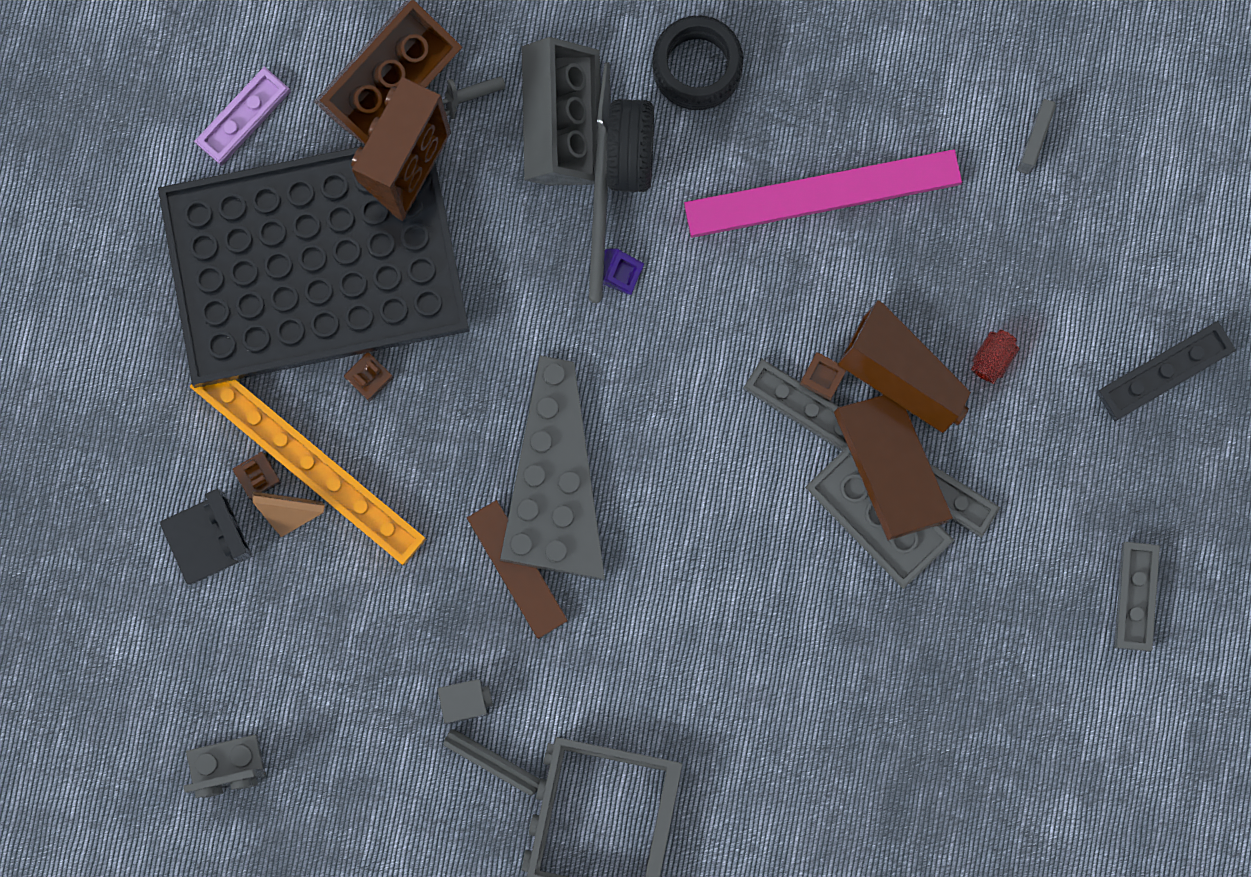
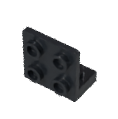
M218 488L205 494L207 500L160 522L184 580L188 585H192L253 557L225 493Z

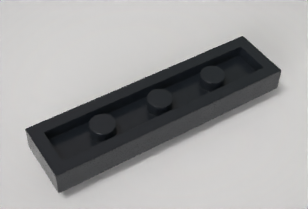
M1216 321L1101 388L1096 393L1114 422L1232 354L1236 349L1220 323Z

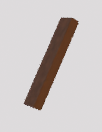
M495 500L466 517L537 639L567 623V618L537 568L500 561L508 518L498 501Z

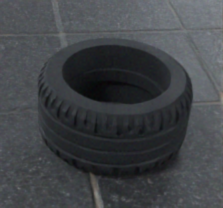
M702 15L683 17L670 24L657 39L653 51V76L660 92L673 104L688 110L714 108L725 102L739 85L743 69L741 44L735 33L718 19ZM694 39L706 40L715 44L726 57L727 69L725 74L717 82L705 87H692L683 84L673 76L668 66L669 56L678 45Z
M617 99L610 104L607 136V186L613 191L646 192L651 187L654 105L650 101Z

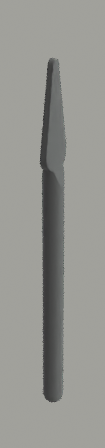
M609 62L604 63L597 120L598 131L589 278V300L595 304L599 303L603 297L608 197L607 136L611 104Z

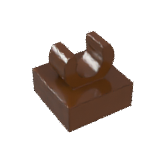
M369 352L344 375V378L369 402L394 378Z
M816 352L799 385L831 401L847 370L840 367L834 360Z
M263 451L232 469L251 501L253 491L265 493L282 483Z

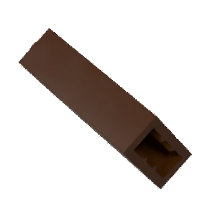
M877 300L862 317L838 365L942 433L953 423L959 425L969 410L965 404L971 392L884 303Z

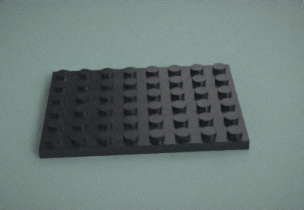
M359 147L158 187L193 387L198 388L470 332L436 161L403 221L395 217L356 180L351 162Z

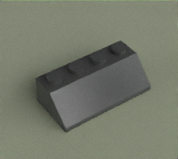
M547 37L522 46L524 180L549 186L594 185L598 131L597 120L601 93L600 50L553 37Z

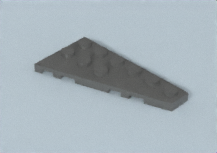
M540 355L500 561L604 581L605 576L575 365L572 361Z

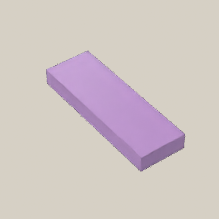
M263 67L194 142L222 166L291 92L290 89L266 67Z

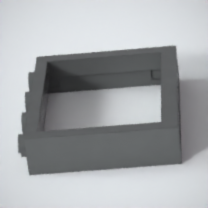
M559 737L555 738L554 744L548 743L543 763L550 765L547 780L540 778L536 800L542 801L540 815H532L529 835L535 836L532 851L525 850L521 871L528 872L527 877H569L540 870L566 750L666 771L645 877H660L683 763Z

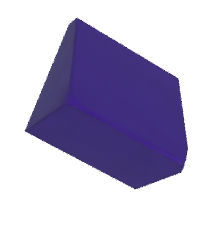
M605 249L603 285L631 295L644 263L619 249Z

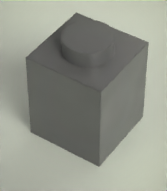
M480 679L437 688L445 724L488 716L487 707L493 706L489 685L483 686Z

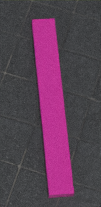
M955 149L688 201L684 202L690 237L694 238L959 186L962 180Z

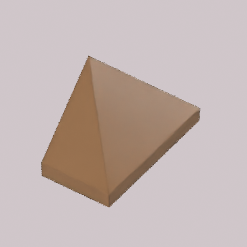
M252 492L253 504L280 537L324 513L325 506L323 501Z

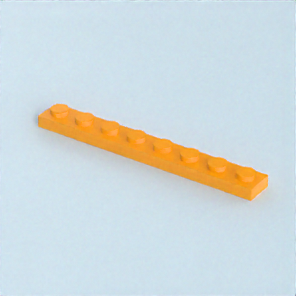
M237 380L194 388L192 384L190 385L192 390L403 566L427 540Z

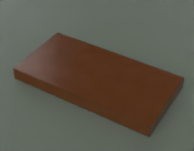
M882 395L839 407L834 411L888 541L947 523L953 519L905 408Z

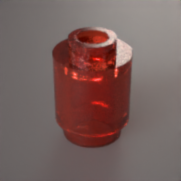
M999 329L997 333L990 331L972 359L974 364L971 371L981 379L995 384L998 378H1003L1020 350L1015 344L1017 339L1004 330Z

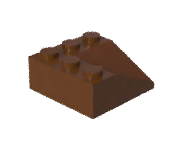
M402 77L397 87L393 86L389 90L385 100L386 108L381 117L377 116L372 121L368 131V136H370L364 148L359 147L351 162L356 180L395 217L402 221L405 219L451 134L441 95Z

